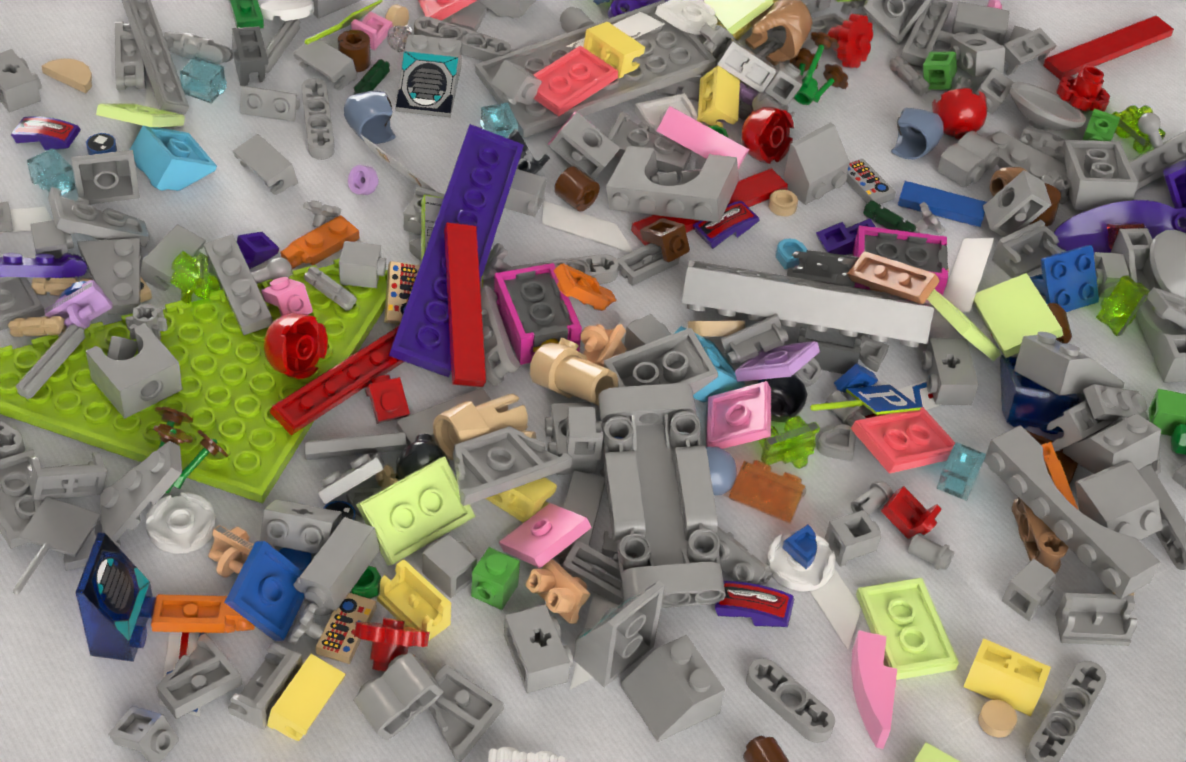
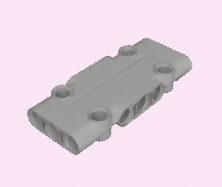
M685 383L614 387L603 390L599 393L598 400L603 432L604 474L613 542H617L618 568L621 574L624 602L658 581L665 585L661 608L707 605L720 602L726 595L719 557L720 540L717 536V512L705 445L701 446V422L696 415L692 387ZM615 436H620V437H623V438H622V439H616V438H614V437H615ZM704 548L707 549L709 552L701 553L696 549ZM630 553H636L641 557L631 558L627 555Z

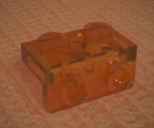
M754 460L752 464L744 461L729 494V499L791 524L799 503L807 491L806 486L801 484L802 479L787 472H784L783 476L771 472V466L758 460Z

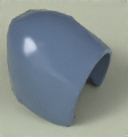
M367 91L351 95L346 99L344 117L348 125L363 141L364 139L361 135L373 144L386 143L396 138L390 127L393 111L386 92Z
M904 108L897 120L898 139L891 152L901 158L911 160L925 156L937 146L943 137L944 126L941 117L936 113L922 109Z

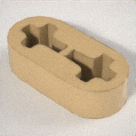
M688 321V328H692L694 333L702 337L728 336L744 329L745 321Z

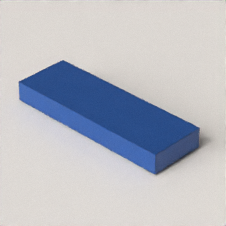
M904 181L898 206L922 212L919 205L925 202L931 213L935 216L981 227L985 214L983 205L987 202Z

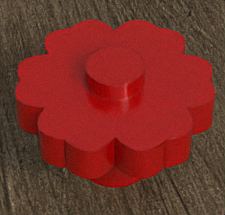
M851 14L849 20H844L842 25L832 27L828 32V35L836 39L839 44L838 49H832L837 51V58L842 60L843 67L859 68L861 61L865 62L867 60L868 54L871 51L870 41L873 38V26L871 22H868L867 15Z
M1085 66L1083 70L1079 71L1076 78L1072 76L1062 77L1056 91L1062 100L1083 111L1097 109L1105 112L1111 97L1105 89L1101 88L1104 83V73L1093 66Z
M383 618V623L356 622L354 637L372 641L370 660H373L372 669L385 672L388 669L389 663L395 657L408 653L409 646L428 647L430 632L423 629L405 627V621Z

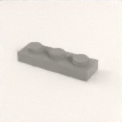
M1096 384L1083 389L1094 419L1116 422L1138 414L1149 420L1146 412L1148 408L1147 403L1138 391Z

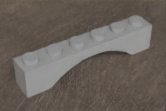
M1148 228L1120 229L1111 253L1124 254L1130 275L1126 293L1133 310L1135 308L1138 309L1135 315L1163 382H1186V330L1168 319L1164 320L1153 312V305L1147 297L1141 306H1137L1140 305L1138 303H1140L1143 295H1147L1153 288L1162 290L1154 276L1150 263V246L1153 241Z
M1021 425L991 439L984 459L989 469L996 473L1010 487L1011 491L1026 503L1033 513L1055 533L1058 539L1063 541L1078 556L1080 561L1087 565L1102 580L1107 588L1111 589L1122 599L1151 582L1160 561L1137 538L1118 533L1098 524L1069 503L1057 489L1048 474L1043 456V447Z

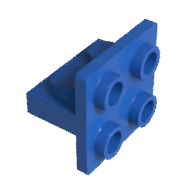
M1090 245L1042 258V274L1030 277L1040 295L1045 296L1046 304H1059L1066 312L1099 302L1093 247Z

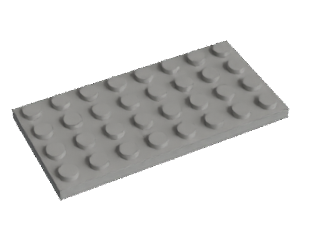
M662 0L475 64V72L525 138L566 123L575 111L584 117L696 75L709 72L716 67L717 60L704 48V45L694 34L676 28L655 14L657 6L665 3ZM638 12H642L665 23V25L639 37L637 36L641 32L630 36L631 38L637 37L634 40L645 46L644 54L635 57L632 61L640 64L636 70L624 74V77L616 79L561 116H557L534 99L531 100L529 105L517 102L514 105L502 98L503 92L491 84L504 60L515 63L534 75L574 50L576 44L579 43L574 42L585 38L586 29L607 21L613 25ZM574 43V44H573V47H566V46H568V45Z

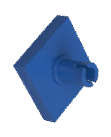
M256 541L224 603L274 641H284L305 599L304 593L299 592L294 587L295 581L301 576L303 571L266 541Z

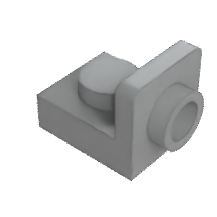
M134 706L127 711L108 734L114 744L140 751L147 762H161L179 739L163 714Z

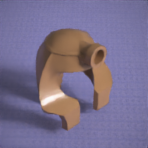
M778 0L774 2L771 7L750 22L753 33L745 40V44L754 50L768 40L767 30L783 26L786 30L785 43L782 47L767 55L766 60L774 66L780 61L791 60L798 55L811 30L813 22L809 9L801 0Z

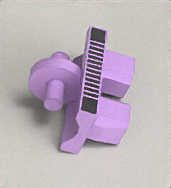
M89 280L82 285V288L56 300L55 304L45 309V315L50 318L51 316H61L64 318L66 329L70 325L75 324L84 330L90 326L91 320L110 310L113 303L94 280Z

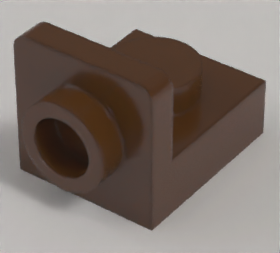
M662 218L640 229L643 241L661 247L663 259L666 262H671L690 251L684 224Z

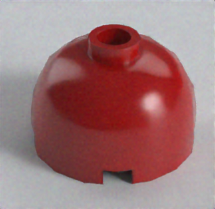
M969 88L954 89L941 94V100L937 103L934 99L932 102V112L941 117L944 134L961 139L966 133L970 131L977 132L984 126L987 118V99L983 92L979 91V96L973 94L972 89Z
M762 107L753 111L745 120L741 130L742 144L745 148L749 149L748 154L752 158L771 164L773 160L775 162L781 161L788 153L790 144L793 141V138L789 137L790 128L794 129L791 115L786 110L773 107Z
M286 314L276 319L270 325L264 338V353L274 370L295 379H306L316 373L319 367H315V365L318 363L319 358H325L328 344L326 328L323 324L317 322L316 317L307 314Z

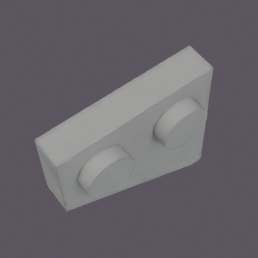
M206 633L197 639L198 646L191 655H183L175 664V669L167 674L156 686L158 697L176 719L242 685L241 674Z

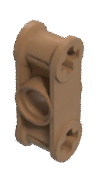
M1020 497L1016 498L1012 504V512L1029 560L1031 561L1034 558L1056 574L1061 566L1060 558L1066 555L1069 547L1058 539L1055 533L1033 513Z

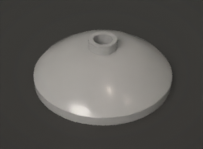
M1014 82L1010 88L1011 97L1017 108L1024 116L1030 119L1029 123L1037 129L1043 130L1046 127L1053 130H1070L1082 127L1086 121V117L1078 108L1071 106L1069 102L1062 100L1058 95L1048 90L1023 82Z
M1166 230L1158 234L1151 243L1150 263L1152 271L1162 290L1186 298V233L1178 230Z

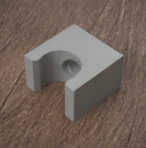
M145 323L134 328L138 354L133 358L114 360L107 357L102 349L97 346L86 351L91 379L124 419L183 390L179 362Z

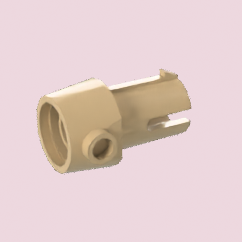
M561 337L559 344H544L536 351L530 365V376L532 382L568 398L572 396L579 397L599 406V393L608 388L618 387L617 374L610 369L588 361L586 355L577 351L579 345Z
M507 394L474 406L470 401L462 402L439 414L434 419L433 434L436 444L445 452L448 459L453 460L455 444L509 426L519 431L526 430L528 428L526 407L521 405L508 410V405L519 400V397L515 394Z

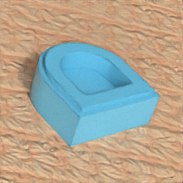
M784 239L777 245L776 258L786 270L799 265V258L792 256L795 251L806 252L808 249L802 242L796 239Z

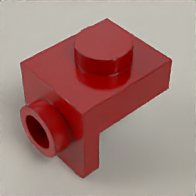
M383 375L371 380L372 384L367 386L365 393L366 396H370L377 424L410 415L400 377L391 379L390 375Z
M903 486L896 490L881 509V512L907 539H910L919 533L923 536L929 533L936 526L937 521L935 518L942 508L936 504L926 509Z

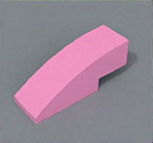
M669 106L656 130L706 159L709 154L737 157L738 169L749 151L744 146Z
M858 630L852 649L851 673L853 691L859 713L868 734L877 748L884 749L891 730L897 669L883 666L887 636Z

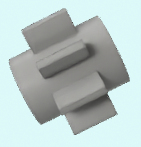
M150 304L134 307L133 316L126 317V325L130 331L131 339H136L134 328L143 323L147 325L159 340L161 339L160 331L168 330L167 319L164 318L163 309H156V307Z

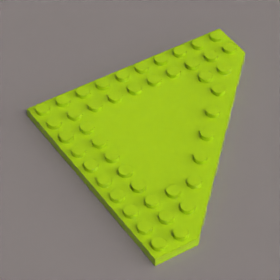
M340 258L333 260V265L321 268L312 265L292 271L289 279L304 283L313 309V312L308 315L316 317L317 322L324 325L328 338L325 358H319L318 363L315 365L319 369L306 379L291 378L273 369L264 353V338L269 327L243 335L222 289L208 293V298L191 302L190 298H188V303L180 300L165 304V309H163L164 318L167 319L168 330L160 331V341L179 362L183 390L124 419L93 382L86 351L97 346L107 356L112 336L136 341V339H131L130 331L126 325V317L133 316V313L121 316L122 321L103 325L101 321L90 324L88 328L84 329V340L30 399L20 396L17 393L16 385L59 338L58 335H48L32 339L31 345L13 349L12 345L0 348V414L142 462L152 452L158 450L161 442L158 432L153 430L154 425L167 424L161 420L162 416L155 411V408L169 407L188 414L189 417L194 419L193 423L183 421L181 426L174 425L173 427L174 429L184 431L193 438L191 443L185 442L179 445L182 471L204 448L200 444L203 437L197 432L198 430H201L211 440L216 439L217 445L229 455L226 458L220 452L215 456L209 453L187 478L263 504L314 421L291 436L270 414L271 407L359 351L385 309L388 270H386L385 276H379L377 288L340 284ZM316 267L356 296L357 301L352 309L345 310L305 281L304 275L308 272V269ZM272 279L257 284L261 295L262 289L271 286L270 282L273 281ZM265 302L274 322L281 317L279 308Z

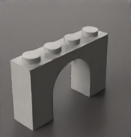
M628 146L606 185L610 210L720 222L739 181L737 157L709 154L700 174L695 179L681 185L663 186L650 181V177L655 176L658 172L655 148Z

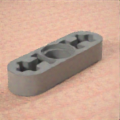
M761 658L751 663L746 683L755 695L807 740L821 743L830 738L835 725V717L829 708L774 661ZM758 674L760 676H764L767 674L770 676V678H763L760 680L757 678ZM784 694H793L799 699L800 704L794 707L787 706L781 701L780 697ZM820 720L824 723L823 726L817 725L814 727L811 725V721L816 723Z

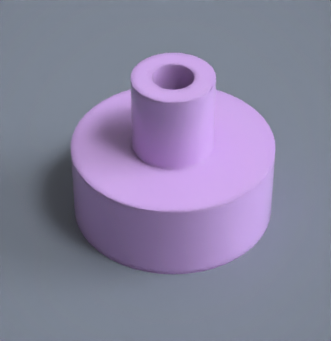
M357 165L350 171L348 176L349 188L355 194L370 195L379 183L376 171L369 166Z

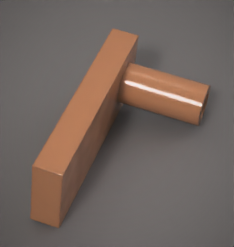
M866 251L861 254L847 273L851 281L868 286L870 290L886 292L922 305L940 282L935 273Z

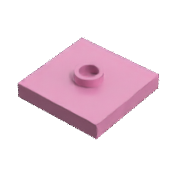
M767 381L708 397L707 447L725 449L771 437V387Z
M549 503L500 540L499 544L504 552L541 568L592 527L586 517Z

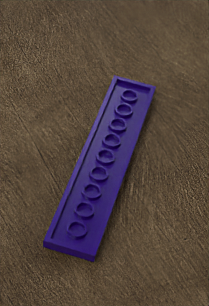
M469 124L389 356L449 378L451 374L444 228L447 222L476 226L479 276L481 281L524 147L523 144Z

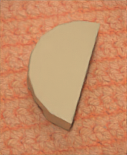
M57 59L42 65L43 74L83 93H87L92 87V73L89 66L82 61Z

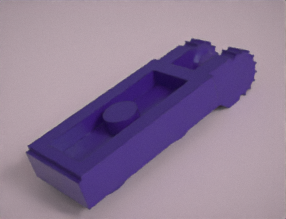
M5 253L3 257H0V277L75 278L77 276L79 278V276L85 275L88 269L82 257L78 254L75 255V253L73 255L71 253H64L59 259L51 254H36L35 258H23L21 254Z

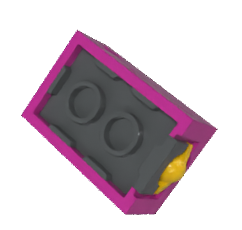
M867 226L858 227L853 247L854 257H860L866 251L935 273L940 282L934 289L943 296L949 272L947 237ZM855 282V288L870 290L868 286Z
M554 263L495 273L494 292L498 298L496 304L520 365L531 363L534 354L542 345L548 343L559 344L561 337L578 344L577 351H580L582 327L569 297H566L557 286L559 281L553 271L555 269Z

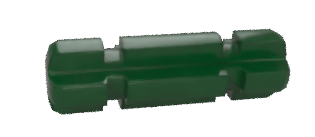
M379 59L354 86V94L373 91L383 80V77L390 72L389 62Z
M870 200L865 205L863 214L872 220L876 218L875 222L890 230L915 233L916 226L908 220L904 222V218L885 207L881 209L879 203Z

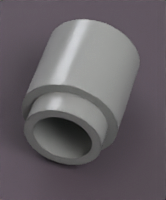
M575 7L565 9L560 16L561 26L567 33L595 24L581 9Z

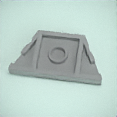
M510 426L455 444L453 460L461 504L466 506L571 468L573 458L565 452L559 457L546 451V443L535 438H529L523 432Z

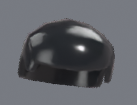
M795 375L765 379L763 382L767 381L771 387V421L784 423L794 419L805 406L808 396L805 384Z

